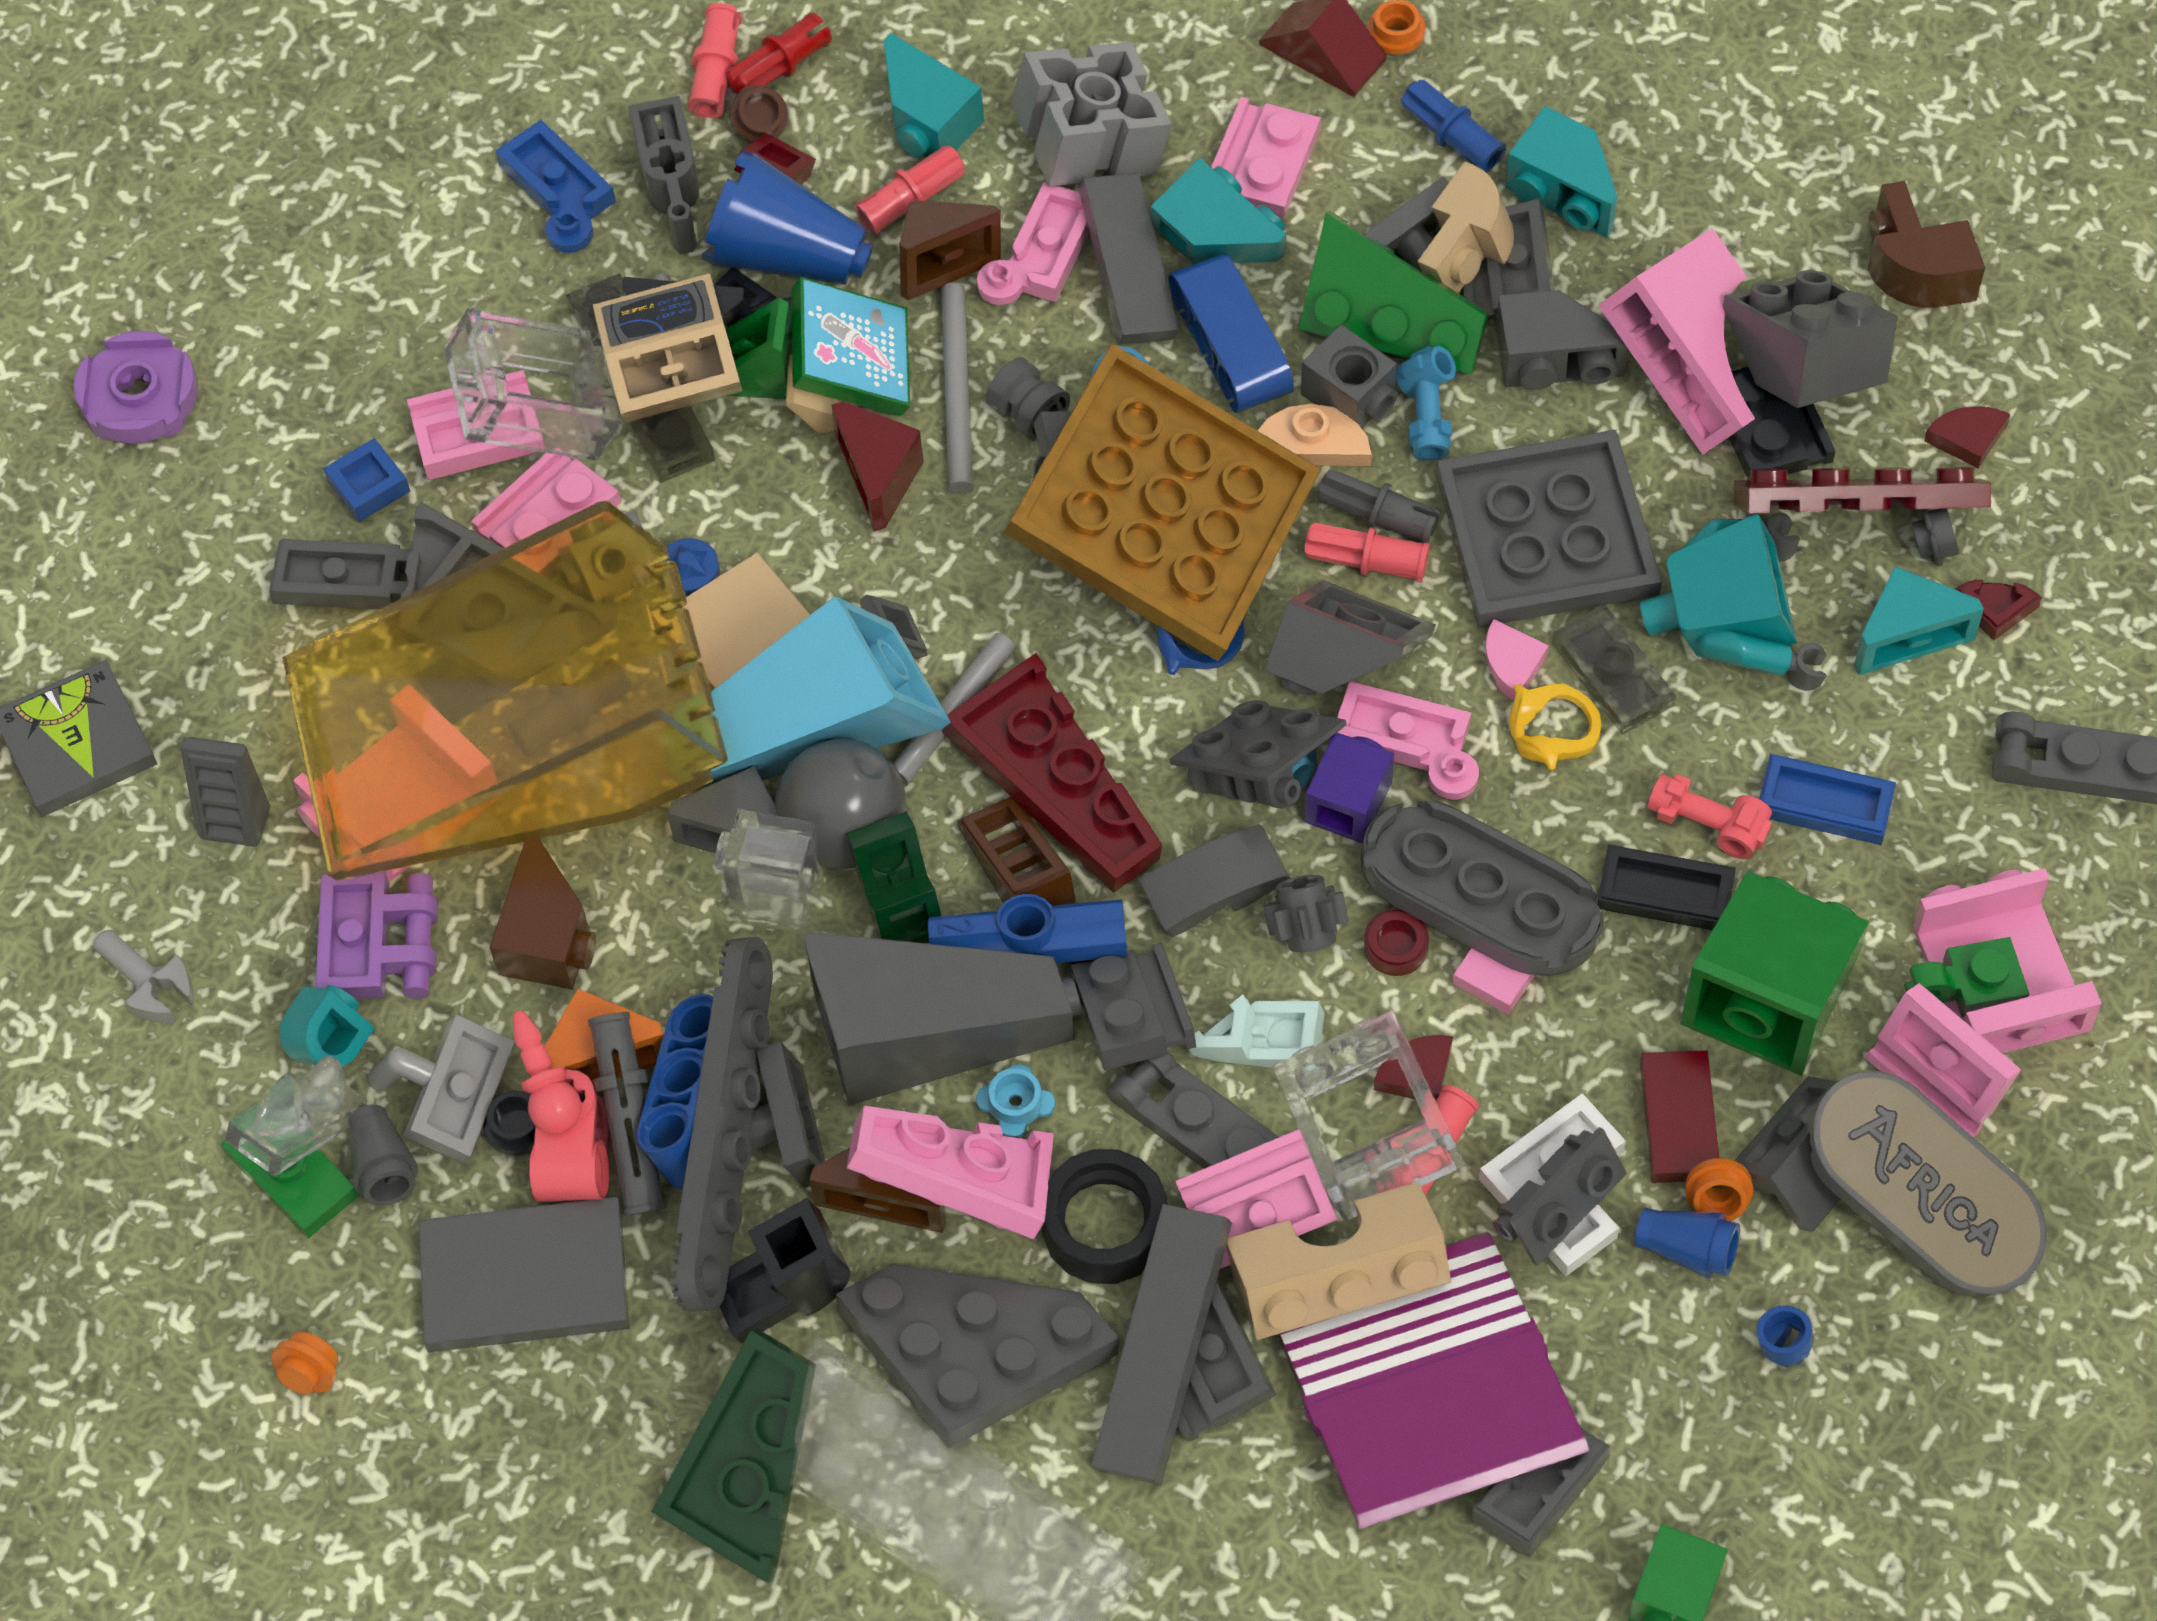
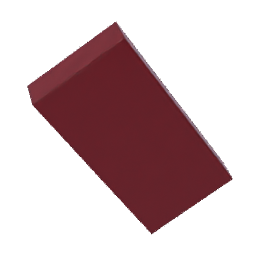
M1708 1050L1641 1053L1640 1071L1652 1183L1686 1182L1688 1174L1695 1166L1706 1160L1719 1158Z

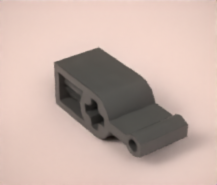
M680 96L630 105L628 107L648 200L657 211L668 214L675 250L679 254L694 252L697 242L690 208L696 204L699 198V183ZM660 114L663 129L657 130L654 115Z

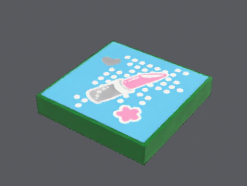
M800 277L791 287L793 387L895 416H902L910 407L907 307Z

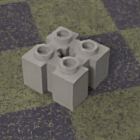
M1132 42L1089 46L1087 56L1081 58H1072L1068 48L1024 52L1011 105L1025 136H1033L1037 139L1034 155L1048 186L1081 183L1083 178L1094 177L1095 170H1104L1111 176L1137 173L1140 176L1157 175L1172 123L1157 92H1143L1148 74Z

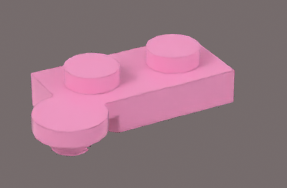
M1043 182L1012 246L1013 254L1010 260L991 261L978 272L977 288L979 295L985 301L994 305H1006L1016 301L1022 293L1057 302L1089 234L1079 192L1059 186H1048L1046 182Z
M1349 681L1337 718L1345 719L1347 725L1338 733L1351 738L1361 736L1372 739L1385 750L1394 753L1395 763L1429 771L1428 781L1431 789L1445 799L1458 800L1466 798L1474 792L1478 785L1479 768L1477 762L1469 754L1462 751L1470 728L1471 712Z

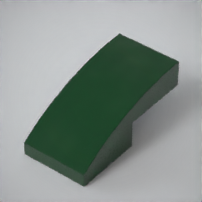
M907 811L846 833L856 871L878 938L928 944V917L942 915L935 888L926 872L915 826Z

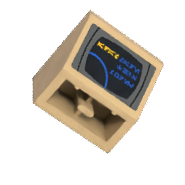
M710 273L593 304L605 359L620 413L625 423L742 392Z

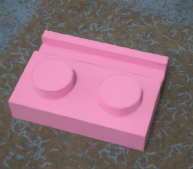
M1241 97L1211 168L1214 169L1216 166L1225 168L1241 185V194L1256 208L1263 204L1270 208L1279 218L1284 219L1320 133L1321 118L1267 103L1264 108L1250 105L1248 98Z
M524 370L407 399L428 480L546 450Z
M556 443L471 521L473 531L546 572L555 564V558L561 556L555 543L572 536L567 525L600 510L605 518L622 501L619 490L578 459L572 460L564 453L563 448Z
M1920 983L1904 993L1877 1037L1879 1040L1864 1057L1880 1072L1895 1075L1912 1084L1973 1138L1982 1130V1124L1987 1117L1992 1115L2021 1071L2017 1065Z
M1300 1129L1175 1181L1187 1209L1225 1216L1232 1222L1228 1238L1290 1220L1296 1235L1300 1236L1338 1220ZM1227 1246L1220 1269L1230 1265Z

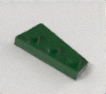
M756 1329L751 1330L651 1512L759 1579L769 1583L774 1581L777 1572L816 1363L761 1330Z

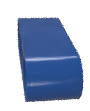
M1223 253L1168 274V285L1173 302L1178 311L1181 309L1185 310L1180 315L1201 354H1209L1204 359L1227 400L1233 398L1234 401L1229 402V405L1234 413L1245 411L1293 392L1294 383L1288 361L1229 255Z
M709 994L690 996L680 1002L671 1012L637 1129V1141L640 1147L668 1183L676 1189H683L713 1002V996Z

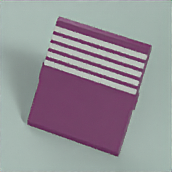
M1488 1232L1445 1245L1451 1278L1450 1283L1277 1334L1302 1393V1404L1305 1409L1306 1419L1311 1423L1316 1437L1320 1436L1351 1512L1360 1529L1589 1451L1586 1438L1548 1359V1349L1545 1345L1544 1337L1539 1332L1533 1317L1529 1318L1499 1251Z

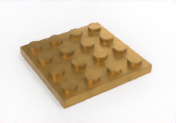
M1111 343L1003 533L1216 661H1219L1227 651L1321 469Z

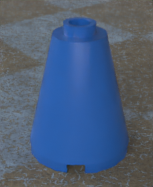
M743 150L738 156L735 165L743 167L745 170L742 169L738 182L727 178L705 239L706 243L713 246L702 253V260L716 266L795 278L804 277L810 280L846 285L851 275L861 278L874 246L864 242L867 230L757 154Z

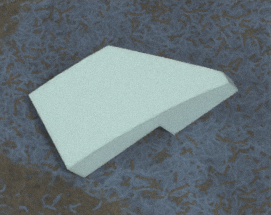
M1241 995L1229 1005L1232 1010L1229 1015L1204 1035L1199 1030L1195 1033L1196 1047L1189 1049L1192 1056L1218 1062L1317 1072L1325 1012L1319 1001H1255L1250 1005L1249 1001Z

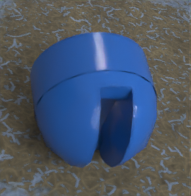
M1777 1306L1765 1312L1758 1321L1757 1337L1762 1353L1771 1362L1783 1367L1800 1364L1809 1356L1814 1336L1811 1321L1802 1310L1793 1306ZM1792 1329L1799 1331L1791 1345L1783 1348Z

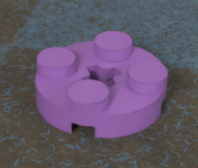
M132 331L115 335L104 342L106 349L98 353L92 361L88 354L80 363L74 379V395L82 416L90 425L93 433L101 439H110L120 443H143L160 437L173 436L185 426L186 417L195 406L198 396V380L191 359L185 351L183 353L182 350L174 347L170 338L160 333ZM144 379L148 387L145 391L136 395L122 392L123 389L132 388L134 380Z

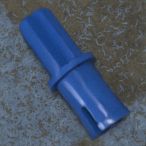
M1421 79L1417 82H1412L1408 86L1400 101L1403 108L1436 134L1435 141L1438 145L1446 146L1448 144L1469 163L1481 168L1486 173L1501 161L1507 149L1505 148L1506 144L1497 140L1471 118V110L1467 106H1460L1458 108L1426 80Z

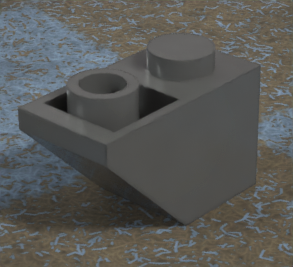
M1560 290L1498 295L1495 329L1505 387L1523 386L1527 389L1539 390L1559 382L1583 380L1588 384H1601L1614 377L1625 376L1629 349L1610 322Z

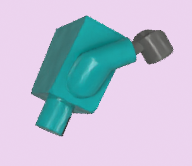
M1777 512L1768 518L1766 526L1759 514L1745 519L1710 520L1682 549L1672 553L1667 559L1666 563L1672 592L1640 601L1642 618L1649 635L1652 637L1680 628L1696 656L1780 676L1787 672L1789 681L1799 690L1809 691L1820 687L1827 675L1822 671L1810 670L1805 664L1816 666L1822 664L1826 657L1822 646L1816 643H1808L1802 646L1797 653H1793L1789 646L1797 643L1780 562L1789 560L1795 554L1800 541L1797 535L1784 536L1789 533L1791 528V518L1786 513Z

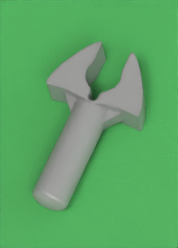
M112 930L103 931L96 937L94 949L136 987V993L124 1001L129 1013L149 1021L174 1023L176 1020L172 1012L163 1003L156 1000L157 995L154 990L156 986L161 989H175L190 1005H194L193 986L188 972L178 955H175L164 967H153Z

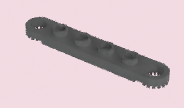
M759 937L727 940L725 943L726 947H722L721 950L724 957H719V964L724 966L723 969L719 970L722 981L721 987H715L676 1230V1234L681 1237V1243L677 1249L678 1254L673 1256V1261L677 1265H671V1272L676 1273V1278H670L671 1285L677 1284V1287L672 1291L673 1295L678 1297L676 1303L682 1306V1310L688 1312L713 1311L719 1308L723 1302L727 1287L734 1234L738 1231L742 1220L741 1187L744 1170L747 1169L751 1160L749 1134L753 1108L758 1105L760 1100V1082L758 1078L760 1065L756 1049L766 1046L770 1032L767 1015L773 981V967L769 950L764 941Z

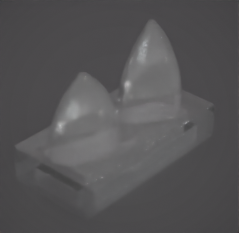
M326 1056L320 1059L310 1071L297 1079H294L289 1074H284L280 1077L261 1102L229 1121L225 1142L275 1177L349 1128L348 1118L350 1114L356 1109L366 1106L367 1099L345 1084V1075L339 1060L333 1056Z

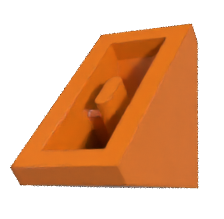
M577 989L545 1046L552 1062L551 1069L565 1067V1070L580 1071L588 1076L594 1085L593 1079L599 1078V1072L588 1019L607 1014L629 1012L630 1028L639 1070L655 1066L664 1033L659 1022L586 991ZM618 1051L613 1052V1058L618 1079L623 1076Z

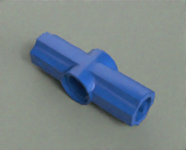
M1021 894L1005 901L998 911L928 917L929 943L934 945L1053 956L1056 964L1094 960L1108 955L1128 956L1122 899L1052 906L1046 899L1040 896Z

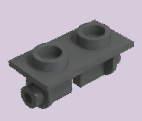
M1601 1127L1593 1134L1586 1130H1583L1578 1136L1570 1134L1564 1140V1144L1538 1170L1540 1176L1546 1182L1540 1186L1528 1180L1506 1203H1502L1497 1208L1499 1217L1493 1222L1495 1230L1509 1242H1513L1519 1237L1531 1261L1537 1266L1627 1174L1605 1130Z

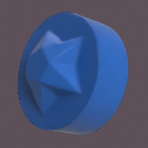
M687 538L677 540L669 544L658 558L660 566L657 567L661 587L666 594L679 601L721 575L715 550L706 542L698 539Z

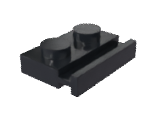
M1749 367L1732 371L1737 387L1755 417L1753 421L1729 437L1748 480H1750V469H1788V474L1807 470L1808 466L1824 462L1825 465L1833 462L1836 450L1814 404L1796 408L1757 386Z

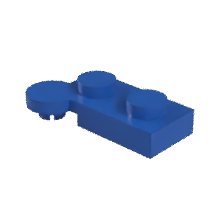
M540 119L495 151L498 165L551 215L545 226L547 240L551 247L564 253L578 252L584 249L592 240L593 226L591 219L616 202L614 190L608 182Z

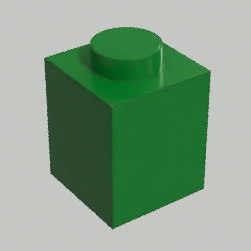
M1661 1524L1635 1592L1628 1621H1704L1728 1549Z

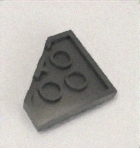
M891 1264L836 1294L837 1311L948 1449L1119 1354V1337L1081 1292Z

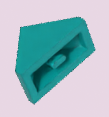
M1895 566L1861 635L1854 666L1858 674L1862 675L1973 641L1976 638L1984 608L1979 599Z

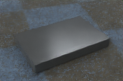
M618 1197L419 1220L424 1345L428 1353L629 1329L622 1212Z

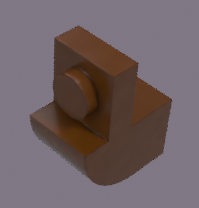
M1899 181L1882 184L1877 209L1871 210L1869 214L1870 233L1874 243L1868 271L1876 285L1893 299L1915 307L1937 308L1977 301L1985 265L1969 221L1963 220L1921 228L1906 182Z

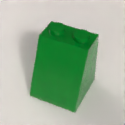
M1747 871L1692 966L1680 1025L1803 1076L1861 952L1869 921L1858 917L1850 908L1843 904L1831 901L1822 902L1797 892L1791 884L1780 878L1772 876L1761 877Z

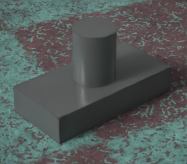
M1444 176L1363 235L1385 245L1394 251V255H1400L1408 264L1422 272L1417 261L1433 240L1429 232L1439 226L1432 206L1449 182Z
M779 1041L756 1049L769 1103L753 1108L749 1140L751 1151L778 1142L784 1167L805 1188L810 1187L809 1179L812 1169L825 1162V1157L802 1064Z

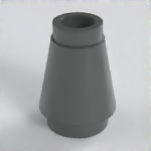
M372 1104L356 1109L348 1118L353 1186L358 1193L364 1196L367 1202L373 1205L383 1206L397 1203L413 1192L416 1185L415 1177L418 1173V1165L388 1117L384 1107Z

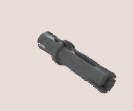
M629 1012L607 1014L588 1019L599 1072V1078L593 1079L596 1093H603L612 1141V1151L615 1157L624 1202V1216L666 1208L665 1201L662 1198L658 1169L637 1141V1129L645 1104L642 1084L648 1083L646 1069L639 1070L629 1022ZM618 1051L628 1102L626 1108H623L613 1058V1052ZM628 1119L631 1120L641 1171L639 1177L635 1176L626 1128V1121Z

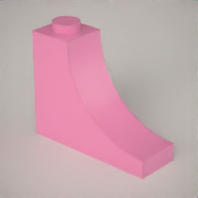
M1713 228L1636 276L1598 305L1702 455L1755 419L1732 375L1724 340V295L1733 293L1739 283L1747 276Z

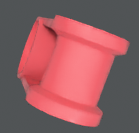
M567 1069V1075L564 1082L571 1085L577 1091L581 1100V1114L576 1124L569 1130L556 1134L544 1132L537 1127L535 1129V1142L530 1157V1184L533 1196L538 1203L603 1200V1198L607 1197L609 1191L610 1131L603 1098L595 1092V1087L589 1077L580 1071Z

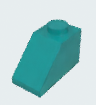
M890 33L883 41L895 136L898 143L907 153L917 158L922 156L927 158L941 147L947 145L957 150L984 122L982 88Z

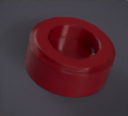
M1388 910L1376 915L1367 925L1364 934V953L1371 966L1379 972L1391 976L1407 975L1417 970L1427 957L1429 948L1428 930L1423 921L1402 910Z

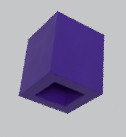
M1338 732L1334 734L1306 792L1305 823L1363 844L1367 827L1375 816L1378 815L1392 784L1394 753L1385 750L1379 743L1366 737L1357 736L1351 738Z

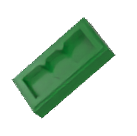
M272 1101L221 1143L225 1154L308 1239L359 1196L353 1184Z

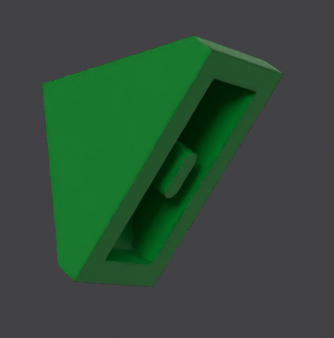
M779 297L725 329L742 387V392L727 396L786 399L789 355L792 354V322L789 303Z

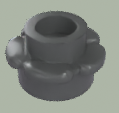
M1947 508L1932 511L1921 509L1923 520L1911 523L1920 557L1924 558L1934 555L1936 565L1941 566L1943 565L1941 559L1959 554Z

